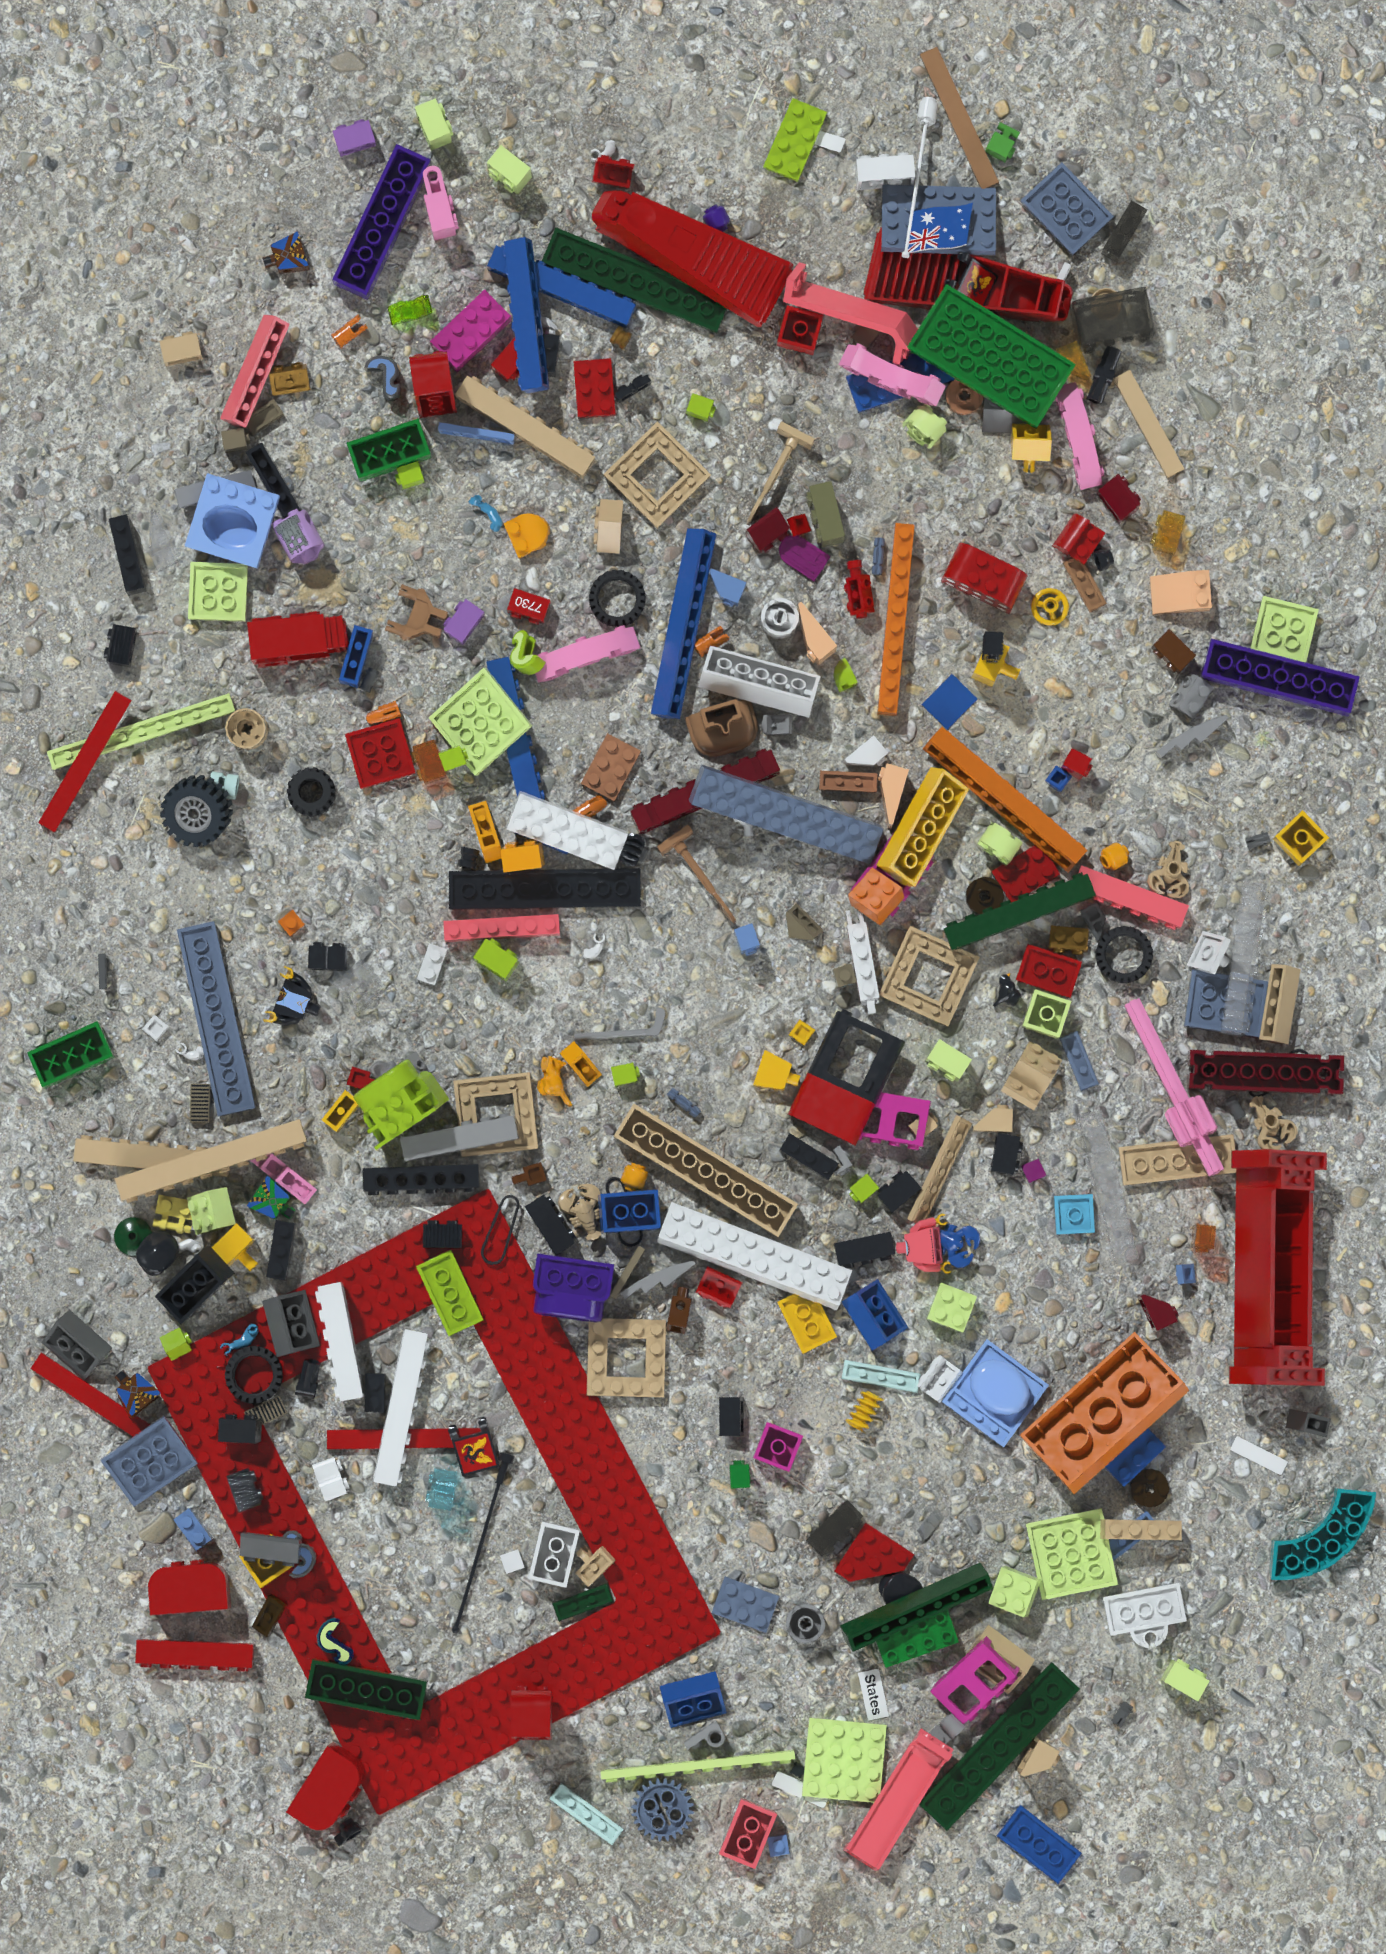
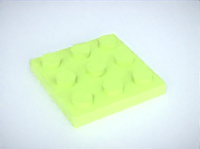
M191 562L188 619L246 622L248 566L235 563Z
M1263 596L1250 648L1306 663L1319 609Z

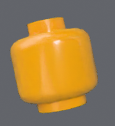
M1117 842L1112 843L1102 849L1100 862L1106 869L1117 870L1127 864L1129 851L1125 845Z
M633 1162L631 1165L625 1166L621 1177V1182L625 1184V1189L636 1191V1189L644 1188L648 1177V1172L645 1170L646 1167Z

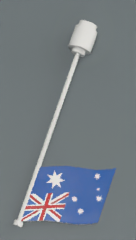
M923 97L918 108L917 121L923 126L905 250L902 252L903 258H909L910 253L953 249L967 245L973 202L961 206L931 207L914 211L927 127L936 122L938 104L937 100L933 97Z

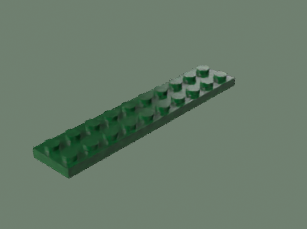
M556 227L542 259V262L547 264L546 266L559 268L566 274L578 276L581 280L592 282L601 288L611 290L616 294L716 334L727 311V308L664 270Z
M1050 1662L921 1800L919 1805L948 1831L1080 1688L1053 1662Z

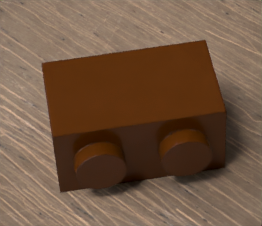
M1170 629L1151 647L1153 649L1152 653L1158 659H1163L1167 663V668L1173 673L1177 672L1179 674L1196 657V654Z

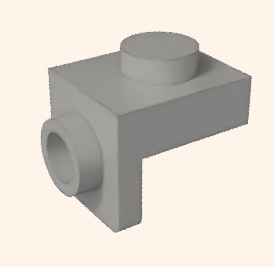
M763 715L761 725L764 734L771 736L792 734V715Z
M841 1146L833 1149V1152L839 1159L842 1167L836 1170L834 1174L835 1176L840 1174L842 1177L851 1171L849 1167L852 1164L848 1159L851 1155L845 1147L841 1148Z

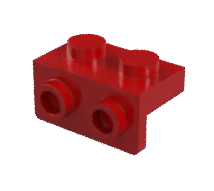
M601 155V158L598 157L595 160L592 182L629 189L635 164L630 163L631 161L627 159L616 161L612 160L611 156Z
M707 1266L696 1293L704 1299H711L717 1302L721 1307L731 1308L742 1282Z

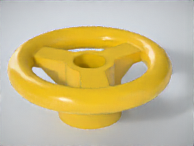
M1045 588L1033 597L1031 611L1038 622L1052 626L1061 623L1066 618L1069 611V603L1061 591L1054 588ZM1045 594L1057 595L1055 598L1049 597L1045 599L1044 602L1039 601L1040 597ZM1062 600L1063 611L1056 618L1055 611L1058 609V603ZM1047 604H1053L1054 608L1048 609ZM1037 607H1041L1049 613L1050 620L1042 618L1037 611Z

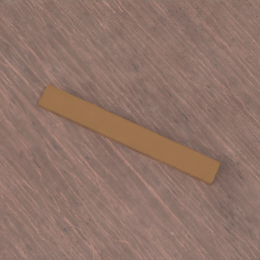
M938 47L921 53L920 58L979 187L985 189L999 184L998 178Z

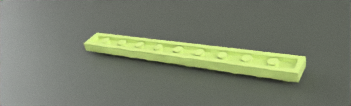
M230 693L115 729L100 755L235 712ZM87 739L47 751L52 770L72 765Z
M794 1750L601 1770V1780L605 1779L606 1782H616L617 1778L625 1777V1780L637 1779L636 1776L644 1775V1778H654L659 1773H664V1776H673L678 1771H683V1774L695 1773L696 1769H702V1772L714 1771L715 1767H722V1770L733 1769L734 1765H741V1768L753 1767V1763L768 1766L772 1765V1761H780V1764L791 1763V1759H795Z

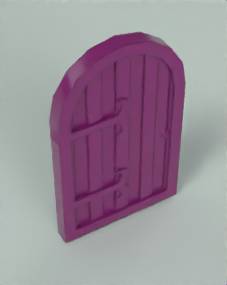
M788 536L779 546L781 559L788 566L813 582L831 557L800 536Z

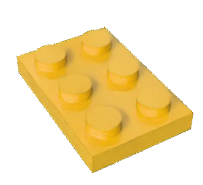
M792 1294L777 1302L802 1354L837 1337L820 1303H815L796 1294Z

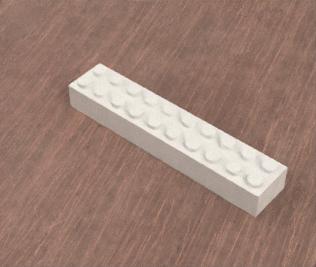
M671 1202L657 1239V1243L786 1292L799 1295L802 1298L820 1303L836 1311L841 1303L852 1270L673 1202Z

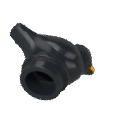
M1010 973L1003 974L999 978L998 999L993 1006L996 1007L1000 1003L1006 1002L1014 1007L1022 997V994L1019 990L1015 989V984L1010 979Z

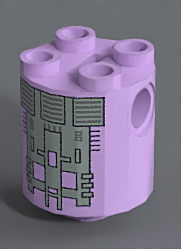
M292 510L288 513L287 518H281L272 523L273 529L290 562L307 564L318 558L319 552L325 544L307 511Z

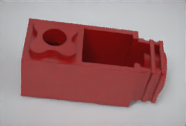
M320 611L290 614L288 618H282V616L253 618L251 622H247L251 661L258 668L288 665V662L326 658L330 657V653L347 652L349 646L347 623L342 615L325 617L324 614H320Z

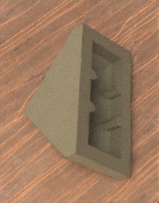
M797 903L786 912L789 938L813 941L823 932V929Z

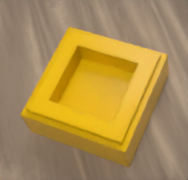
M799 1019L789 1036L805 1046L815 1032V1029Z

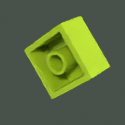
M492 938L490 941L485 939L474 955V961L507 982L519 964L517 954L509 949L504 951L501 949V944Z

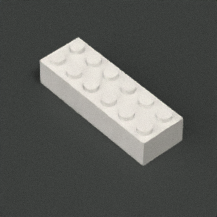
M710 646L698 687L809 718L821 676Z
M519 791L506 825L507 830L613 870L616 867L628 836L625 830Z
M342 1282L319 1286L315 1294L317 1303H321L322 1310H319L321 1322H325L326 1329H323L324 1340L329 1342L330 1348L326 1349L328 1360L333 1362V1367L330 1368L332 1379H336L337 1386L334 1387L335 1396L340 1398V1401L365 1397L344 1285Z

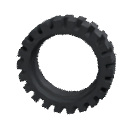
M624 570L604 572L603 575H600L594 581L590 589L589 603L593 614L600 622L610 627L632 624L640 617L645 607L646 596L642 583L635 575ZM616 580L627 582L636 593L634 608L630 613L619 617H614L604 612L598 598L600 590L604 585Z
M1121 926L1109 930L1102 936L1096 948V962L1099 970L1105 977L1118 983H1131L1140 979L1149 970L1153 960V948L1150 940L1139 929L1131 926ZM1119 936L1134 938L1143 950L1141 965L1130 973H1120L1113 970L1106 960L1108 944Z
M260 1346L245 1347L238 1350L229 1359L225 1369L226 1384L230 1392L239 1400L253 1404L269 1400L279 1390L283 1379V1369L279 1359L270 1350ZM249 1356H260L266 1359L273 1370V1379L270 1386L258 1394H250L243 1391L235 1379V1370L238 1364Z

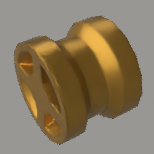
M618 326L610 339V343L619 345V348L623 350L628 344L632 333L625 332L621 326Z

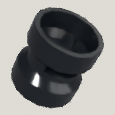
M461 847V859L458 860L457 866L476 870V858L479 857L480 851Z

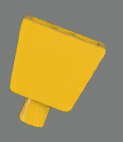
M764 1050L753 1086L784 1091L786 1083L797 1086L800 1075L790 1072L791 1063Z

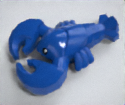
M947 1224L945 1230H940L942 1255H945V1250H947L950 1264L956 1268H964L970 1264L974 1254L971 1253L969 1257L964 1258L963 1256L968 1254V1251L955 1254V1251L963 1247V1236L969 1247H971V1240H974L973 1249L976 1250L981 1240L980 1233L975 1227L970 1225L954 1232L957 1226Z

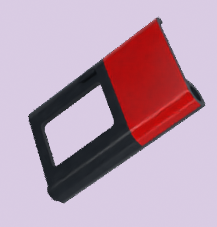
M842 1009L841 1012H836L787 1115L856 1146L905 1041L851 1017V1012ZM850 1026H854L882 1039V1044L860 1087L828 1073V1069Z

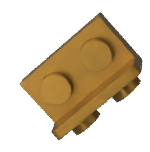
M295 362L287 367L276 365L269 372L273 396L310 390L307 364Z
M1051 925L1048 949H1053L1054 953H1064V950L1072 951L1074 955H1083V952L1088 951L1089 929Z

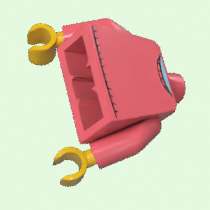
M940 1214L936 1218L920 1220L910 1228L908 1234L904 1235L905 1242H897V1253H906L907 1261L912 1262L915 1267L924 1272H940L942 1270L944 1273H951V1270H944V1266L950 1264V1262H943L939 1226H936V1224L943 1226L948 1223H941L939 1221V1218L945 1216V1214Z

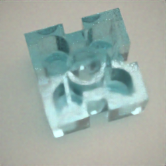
M434 1468V1471H430L428 1483H432L431 1491H427L425 1499L428 1507L453 1510L459 1471Z

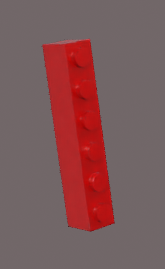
M137 1639L135 1663H139L140 1667L151 1668L152 1664H160L159 1668H171V1665H179V1669H191V1666H198L199 1670H210V1666L218 1667V1670L229 1671V1667H237V1671H249V1668L254 1667L255 1644Z

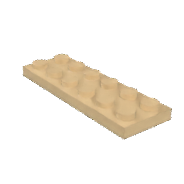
M1234 1135L1209 1137L1224 1167V1170L1216 1175L1236 1173V1169L1231 1168V1151L1235 1150ZM1178 1141L1118 1147L1123 1186L1208 1176L1193 1145L1180 1147Z

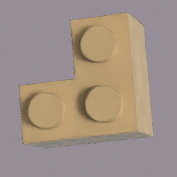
M601 499L600 506H596L594 529H598V533H594V544H597V552L620 554L623 500Z

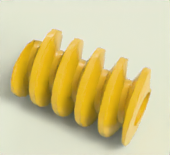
M869 1391L860 1392L863 1396V1399L857 1398L860 1406L853 1405L856 1413H849L853 1419L845 1420L850 1426L865 1433L862 1430L863 1428L869 1429L866 1421L873 1422L870 1414H877L873 1408L881 1407L877 1401H884V1399Z

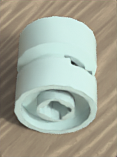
M212 771L210 777L215 779L213 784L221 783L224 785L220 790L222 792L227 790L229 795L226 799L235 800L239 786V775L228 774L224 776L221 772Z

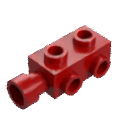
M862 560L847 562V570L850 571V577L845 578L846 583L844 584V590L848 594L849 600L847 610L851 616H856V619L868 617L867 614L875 612L870 575L861 573L863 568Z

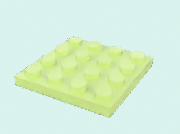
M487 668L480 670L429 717L451 747L460 745L461 749H466L469 759H466V766L474 776H478L532 727V724Z
M1102 1508L1026 1523L1036 1575L1038 1579H1041L1039 1589L1042 1600L1118 1585L1109 1539H1100L1101 1519H1104Z
M809 1717L802 1796L874 1803L881 1791L887 1725Z

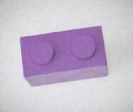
M360 119L355 121L353 125H340L336 127V130H333L340 157L376 146L369 120Z
M467 599L457 604L454 609L456 613L452 618L449 616L443 624L445 627L443 629L444 633L461 645L466 642L485 616L484 611Z

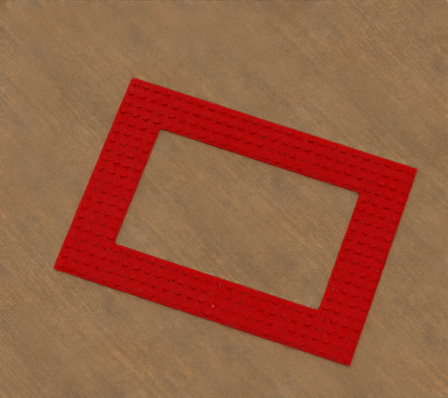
M485 1189L428 1219L438 1220L439 1224H447V1221H458V1224H462V1248H423V1224H427L428 1220L289 1292L306 1291L320 1346L277 1357L283 1369L282 1383L302 1373L305 1359H315L321 1363L328 1359L326 1349L330 1348L329 1342L324 1340L323 1329H326L325 1322H321L319 1310H322L321 1303H317L315 1294L319 1286L338 1282L343 1283L356 1345L432 1305L433 1302L416 1266L451 1250L484 1319L474 1324V1327L592 1554L603 1546L616 1560L603 1573L616 1601L425 1702L420 1720L319 1701L342 1748L358 1757L362 1762L365 1776L361 1785L378 1815L519 1742L520 1740H513L511 1738V1692L516 1690V1687L525 1686L528 1687V1690H536V1687H547L548 1690H551L552 1723L720 1635V1629L599 1397L587 1396V1374L557 1317L534 1313L536 1293L533 1289L534 1273L513 1233L511 1234L503 1261L492 1265L482 1259L481 1248L499 1207L489 1189ZM501 1210L484 1248V1256L491 1262L501 1259L510 1231V1227ZM264 1306L190 1344L192 1351L171 1361L167 1356L148 1366V1372L188 1449L198 1461L196 1465L239 1548L242 1532L264 1535L273 1533L274 1536L283 1537L286 1532L291 1530L301 1533L303 1536L302 1543L309 1544L314 1548L317 1554L316 1564L307 1575L299 1578L290 1576L292 1571L302 1561L300 1559L299 1563H294V1567L260 1588L265 1599H267L268 1595L273 1594L287 1604L278 1620V1624L307 1680L312 1659L314 1658L392 1673L265 1426L262 1425L261 1442L256 1444L218 1442L219 1418L224 1417L226 1413H235L237 1417H244L245 1411L254 1408L253 1403H246L236 1398L226 1384V1366L229 1359L238 1350L234 1349L229 1355H224L230 1348L224 1346L220 1349V1346L223 1343L231 1344L233 1341L240 1339L246 1328L250 1324H255L259 1332L249 1346L264 1347L276 1355ZM249 1356L238 1364L235 1370V1379L243 1391L250 1394H258L270 1386L273 1379V1370L266 1359L260 1356ZM250 1468V1471H255L258 1480L255 1482L257 1490L261 1489L264 1500H261L262 1505L239 1513L226 1476ZM338 1621L339 1624L334 1631L329 1630L327 1636L350 1651V1658L347 1661L339 1660L341 1653L337 1649H326L321 1644V1632L330 1622Z

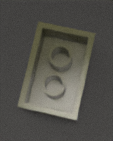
M832 481L809 486V490L806 492V501L808 507H812L810 517L812 525L817 527L815 529L817 544L821 543L823 548L844 543L845 533Z

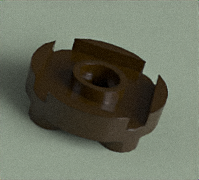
M981 877L972 881L965 893L966 904L971 911L978 915L983 914L982 910L993 907V909L1001 907L1000 903L1004 900L1001 885L990 877ZM987 891L990 899L982 901L979 894Z
M1143 1469L1131 1480L1130 1492L1134 1501L1139 1505L1156 1507L1167 1498L1169 1485L1166 1477L1160 1471ZM1146 1483L1154 1484L1153 1493L1150 1491L1145 1492Z

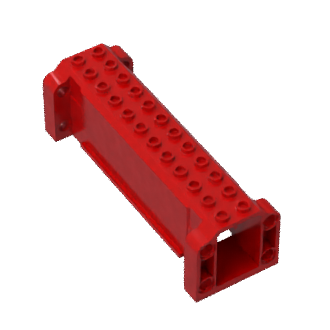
M1277 1149L1231 1151V1168L1236 1169L1234 1366H1229V1384L1325 1386V1368H1313V1346H1309L1312 1345L1313 1193H1310V1191H1314L1315 1170H1327V1153Z

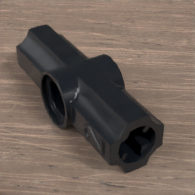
M1107 346L1102 360L1096 368L1092 379L1093 383L1086 398L1094 404H1102L1108 386L1112 383L1116 372L1115 368L1122 353L1118 348Z

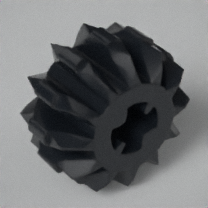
M628 834L619 856V861L628 866L634 867L637 865L646 842L645 838L638 834Z

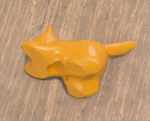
M556 1056L543 1057L541 1069L544 1077L537 1084L539 1093L543 1096H561L563 1102L571 1107L572 1103L564 1091L563 1082L560 1077V1070L567 1063L561 1061Z

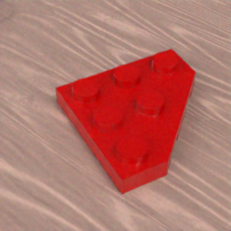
M865 1522L834 1572L850 1582L905 1570L914 1554Z

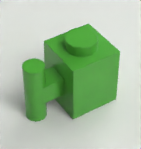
M1000 122L997 129L1002 131L1003 134L994 132L985 152L1006 162L1007 158H1012L1016 150L1014 148L1015 141L1009 139V137L1012 136L1017 139L1020 132Z

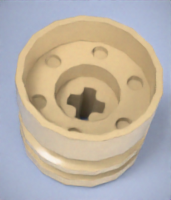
M248 708L238 709L233 712L227 719L225 726L226 736L230 742L246 750L256 749L261 746L267 739L269 731L265 718L257 711ZM246 725L253 728L250 730V734L243 732L246 729Z

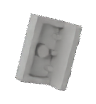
M1188 673L1183 678L1177 692L1173 694L1169 705L1194 720L1214 687L1198 675Z

